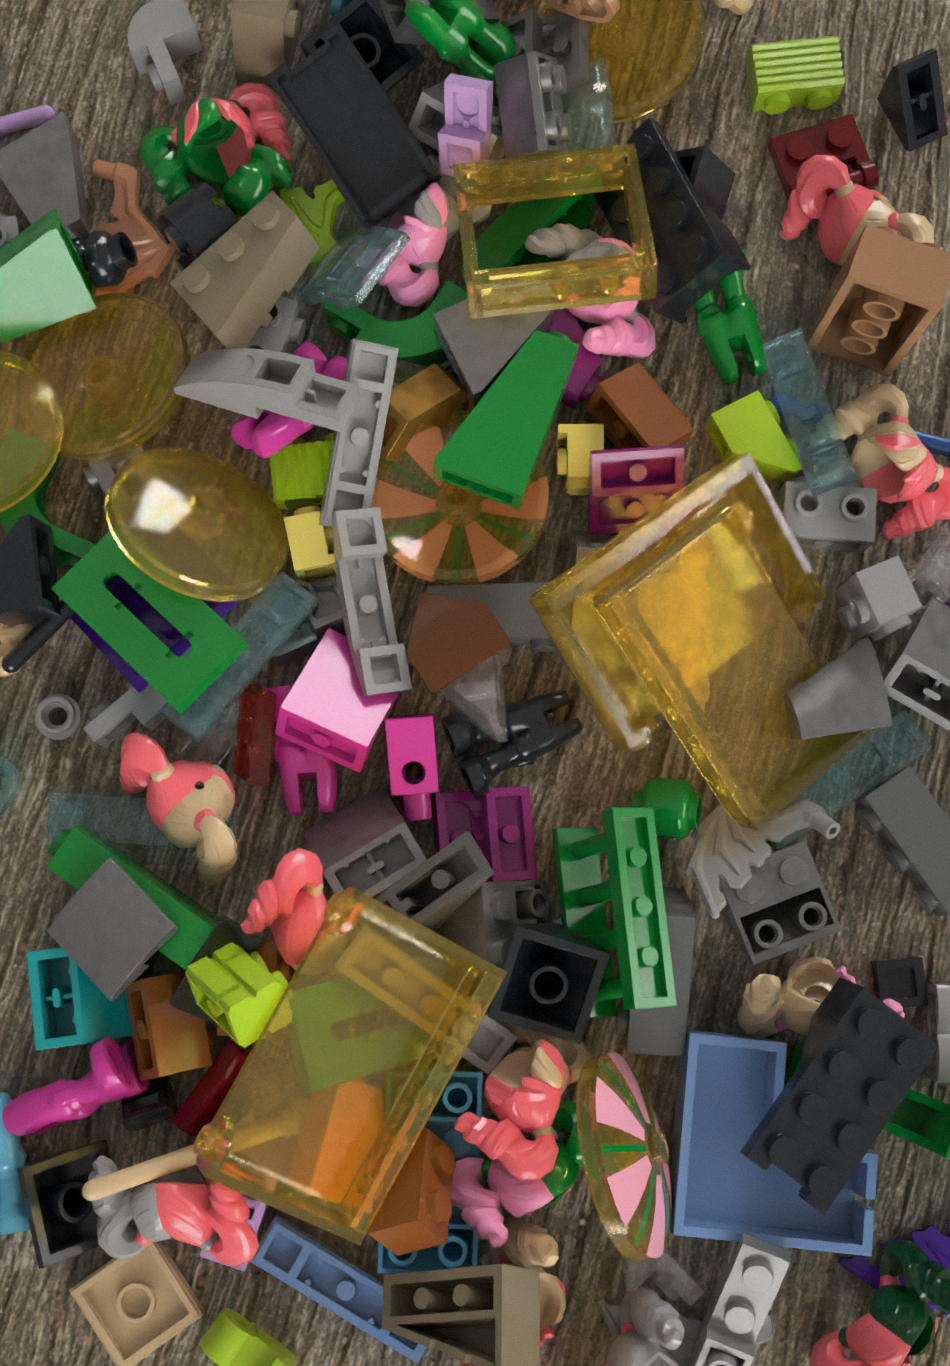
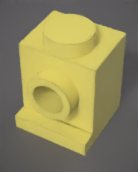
M558 424L556 446H564V448H557V475H565V489H567L568 494L588 495L590 451L604 450V424Z
M319 506L302 507L294 511V516L284 517L293 567L299 580L336 573L334 553L330 554V551L334 550L333 527L319 525L321 514Z

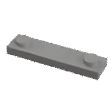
M357 339L350 340L344 381L359 385L361 398L342 432L335 431L319 525L333 527L334 511L371 508L399 348Z

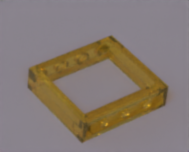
M635 143L453 164L470 319L656 298L658 263ZM614 190L623 191L634 253L478 270L471 207Z

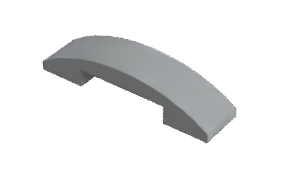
M380 507L334 511L333 542L341 611L352 661L364 697L410 691L412 686L404 643L398 644L383 556L388 551Z

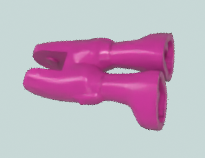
M306 341L294 351L293 355L314 360L316 373L344 381L347 359L336 355L328 362L325 355L316 345ZM263 410L258 419L242 414L231 428V436L237 445L244 449H252L255 454L266 459L279 452L300 435L311 430L315 425Z
M293 685L259 690L260 703L263 708L272 712L276 725L280 707ZM277 736L273 757L278 763L282 790L289 815L301 816L304 814L302 781L317 780V797L321 814L334 812L337 798V762Z
M108 1036L94 1043L89 1052L92 1071L78 1080L59 1079L46 1086L29 1090L12 1099L6 1104L2 1112L5 1128L10 1133L18 1136L40 1135L67 1121L90 1116L101 1104L130 1098L147 1090L150 1079L141 1081L139 1079L133 1041L129 1039L118 1045L114 1039Z

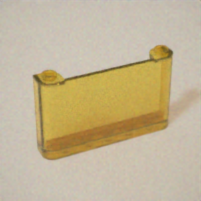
M750 453L731 458L704 473L539 589L529 598V601L615 749H627L628 752H635L653 740L652 733L657 728L654 716L773 624L788 622L790 626H793L810 618L814 614L812 608L827 596Z
M737 495L721 498L593 597V604L600 618L724 810L741 826L758 830L878 728L808 739H790L784 693L798 683L804 682L813 676L821 665L745 543V540L754 532V516L746 503L739 500Z
M348 887L343 892H336L328 901L324 910L325 920L211 1124H206L198 1133L193 1152L197 1155V1167L204 1177L361 1245L507 971L360 890Z

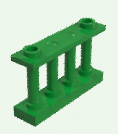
M612 807L603 810L604 832L597 834V828L552 829L562 925L609 951L617 948L620 978L613 979L610 955L589 1018L617 1016L615 999L623 998L624 1011L677 1006L654 809L651 807ZM606 852L609 880L602 882L599 854ZM612 900L615 929L611 930L607 928L605 901Z

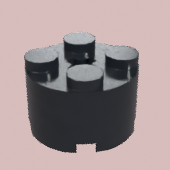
M203 181L157 213L158 218L151 222L161 240L166 245L171 243L180 254V257L175 261L181 271L186 269L238 222L227 205L221 207L214 204L211 198L217 193L210 185Z

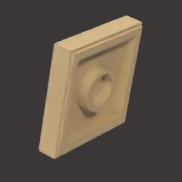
M161 1241L150 1244L138 1255L124 1260L112 1258L69 1289L72 1297L116 1366H134L201 1318L206 1312Z

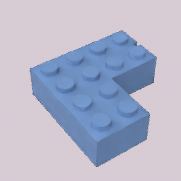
M687 1030L685 1056H680L670 1167L672 1214L670 1193L668 1191L669 1230L672 1234L739 1242L742 1233H746L780 1247L872 1256L875 1210L861 1200L853 1199V1191L865 1199L875 1200L878 1154L870 1149L868 1150L832 1205L823 1215L798 1196L802 1185L771 1163L767 1171H764L740 1152L784 1089L787 1043L771 1038ZM667 1208V1215H666V1225H667V1227H668V1208Z

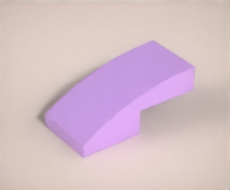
M452 73L444 81L445 125L438 132L439 174L481 182L484 178L491 133L493 81Z

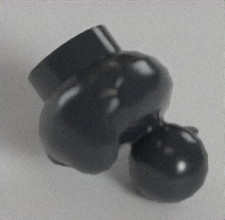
M100 230L91 232L87 235L85 241L81 238L74 239V246L87 272L90 271L89 281L97 287L118 286L124 280L127 270L135 267L138 263L135 247L129 237L123 232L112 235Z

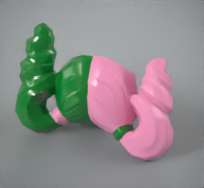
M569 1100L560 1102L552 1123L553 1136L559 1151L553 1170L539 1180L518 1179L507 1172L499 1159L465 1157L456 1161L452 1180L451 1204L462 1210V1219L468 1226L475 1228V1233L479 1238L488 1239L493 1248L504 1245L508 1238V1229L503 1224L504 1217L501 1215L499 1208L502 1207L515 1218H519L523 1215L531 1216V1212L539 1208L545 1209L549 1205L556 1204L563 1195L571 1191L579 1174V1165H586L592 1177L598 1179L602 1186L610 1189L608 1177L618 1173L623 1165L617 1154L613 1152L601 1153L600 1146L613 1145V1142L606 1137L604 1131L598 1130L595 1119L585 1105ZM561 1132H567L568 1134L566 1145L558 1140V1135ZM483 1178L488 1182L489 1190L480 1185V1179Z

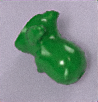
M255 144L251 150L249 163L239 165L225 182L222 192L225 204L236 215L245 216L272 190L277 188L290 189L292 177L289 164L274 149Z

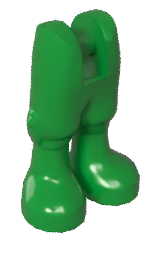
M410 0L404 9L407 18L417 32L437 51L441 59L456 65L459 68V71L456 73L457 75L493 81L494 91L497 88L494 64L513 58L515 54L516 41L511 31L499 23L488 24L484 20L481 10L472 0H428L429 6L420 1ZM468 37H470L474 41V50L470 47Z
M741 249L747 259L744 249ZM745 270L736 271L718 283L725 300V311L717 304L713 288L693 304L697 312L695 318L697 333L702 337L710 360L725 385L735 383L739 379L738 368L733 355L734 352L741 350L747 369L752 376L760 375L766 371L765 353L757 323L758 310H756L753 301L745 294L742 274Z

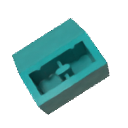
M62 947L27 952L36 1051L98 1042L108 1036L112 1039L132 1036L125 990L114 1001H110Z

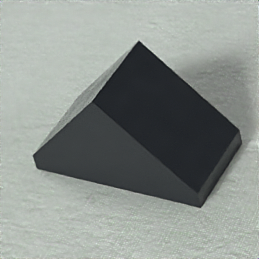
M930 49L893 66L877 100L905 150L911 152L948 135L937 50Z

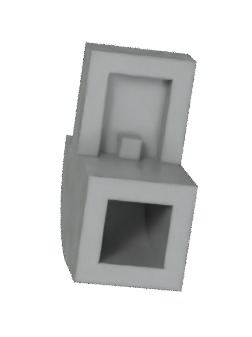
M151 0L143 5L133 16L128 28V46L139 75L148 72L155 91L164 89L170 105H174L186 100V96L173 62L203 51L185 0Z

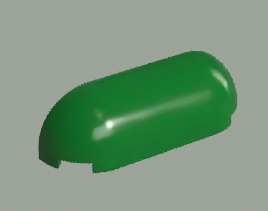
M572 162L554 167L538 177L465 252L461 263V274L468 287L478 294L526 271L535 269V267L543 271L555 258L533 254L525 248L527 237L533 235L537 229L552 228L557 223L564 225L570 223L579 230L584 229L595 214V212L589 209L594 200L596 186H600L602 182L600 168L589 163Z

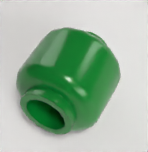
M652 777L647 780L642 792H634L632 807H651L654 809L657 838L683 840L688 837L691 830L697 831L699 828L702 795L701 793H695L690 781Z

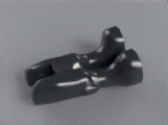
M566 690L542 694L516 704H504L490 718L482 721L468 723L458 714H451L441 719L447 742L455 759L467 755L498 738L508 739L498 749L459 761L458 765L462 777L475 799L483 797L491 791L492 779L502 771L510 767L533 765L537 758L568 742L583 731L579 718L561 722L550 728L547 722L546 714L553 713L571 702Z

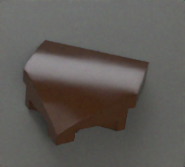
M420 592L406 656L432 695L511 645L512 642L486 604Z

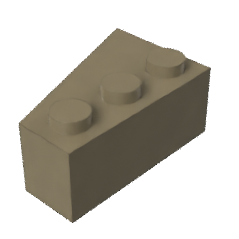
M309 0L233 1L230 17L236 81L263 83L267 87L273 88L266 76L282 63H285L291 70L304 12L308 7Z
M272 190L174 278L170 284L226 348H246L259 327L266 329L273 318L269 312L283 292L290 293L320 247L298 216Z
M493 1264L384 1275L382 1329L425 1347L445 1352L461 1362L471 1363L476 1366H540V1271L506 1264Z

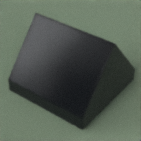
M168 1076L150 1080L147 1090L133 1097L122 1099L123 1126L126 1130L138 1131L174 1117L179 1109Z

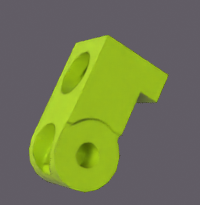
M227 1307L221 1310L199 1340L202 1351L218 1366H294L297 1360V1356L257 1324L253 1321L251 1323L241 1314Z

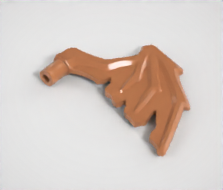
M96 159L93 164L92 174L94 177L113 181L115 195L110 213L114 219L118 220L113 223L102 221L98 224L96 231L102 230L112 235L118 232L125 233L133 243L138 257L137 265L127 270L124 280L118 286H95L96 298L110 296V300L114 301L149 277L158 279L176 249L171 243L166 245L161 240L150 220L140 209L141 171L137 167L123 162H116L115 164Z

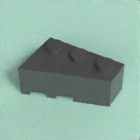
M663 887L677 1006L625 1011L623 1006H617L615 1029L616 1035H623L627 1053L685 1056L696 916L685 888Z

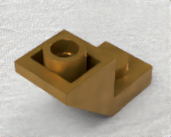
M434 363L392 388L380 453L385 460H399L420 424L444 428L467 390L442 365Z

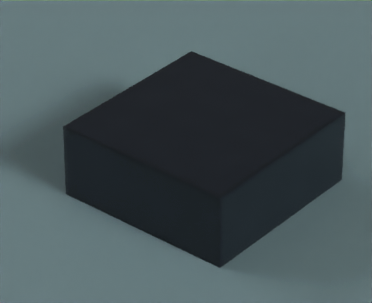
M922 957L871 961L875 996L882 1002L885 999L891 998L900 1003L903 1008L929 1005Z

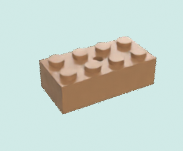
M866 224L822 301L806 347L889 377L942 308L950 285V254L937 244L919 243L900 236L892 228L885 226L874 227Z

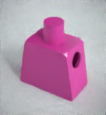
M434 713L387 717L385 719L391 794L402 795L405 821L431 819L430 793L439 792ZM416 761L422 764L423 776L417 779L408 777L406 772V764L408 762Z

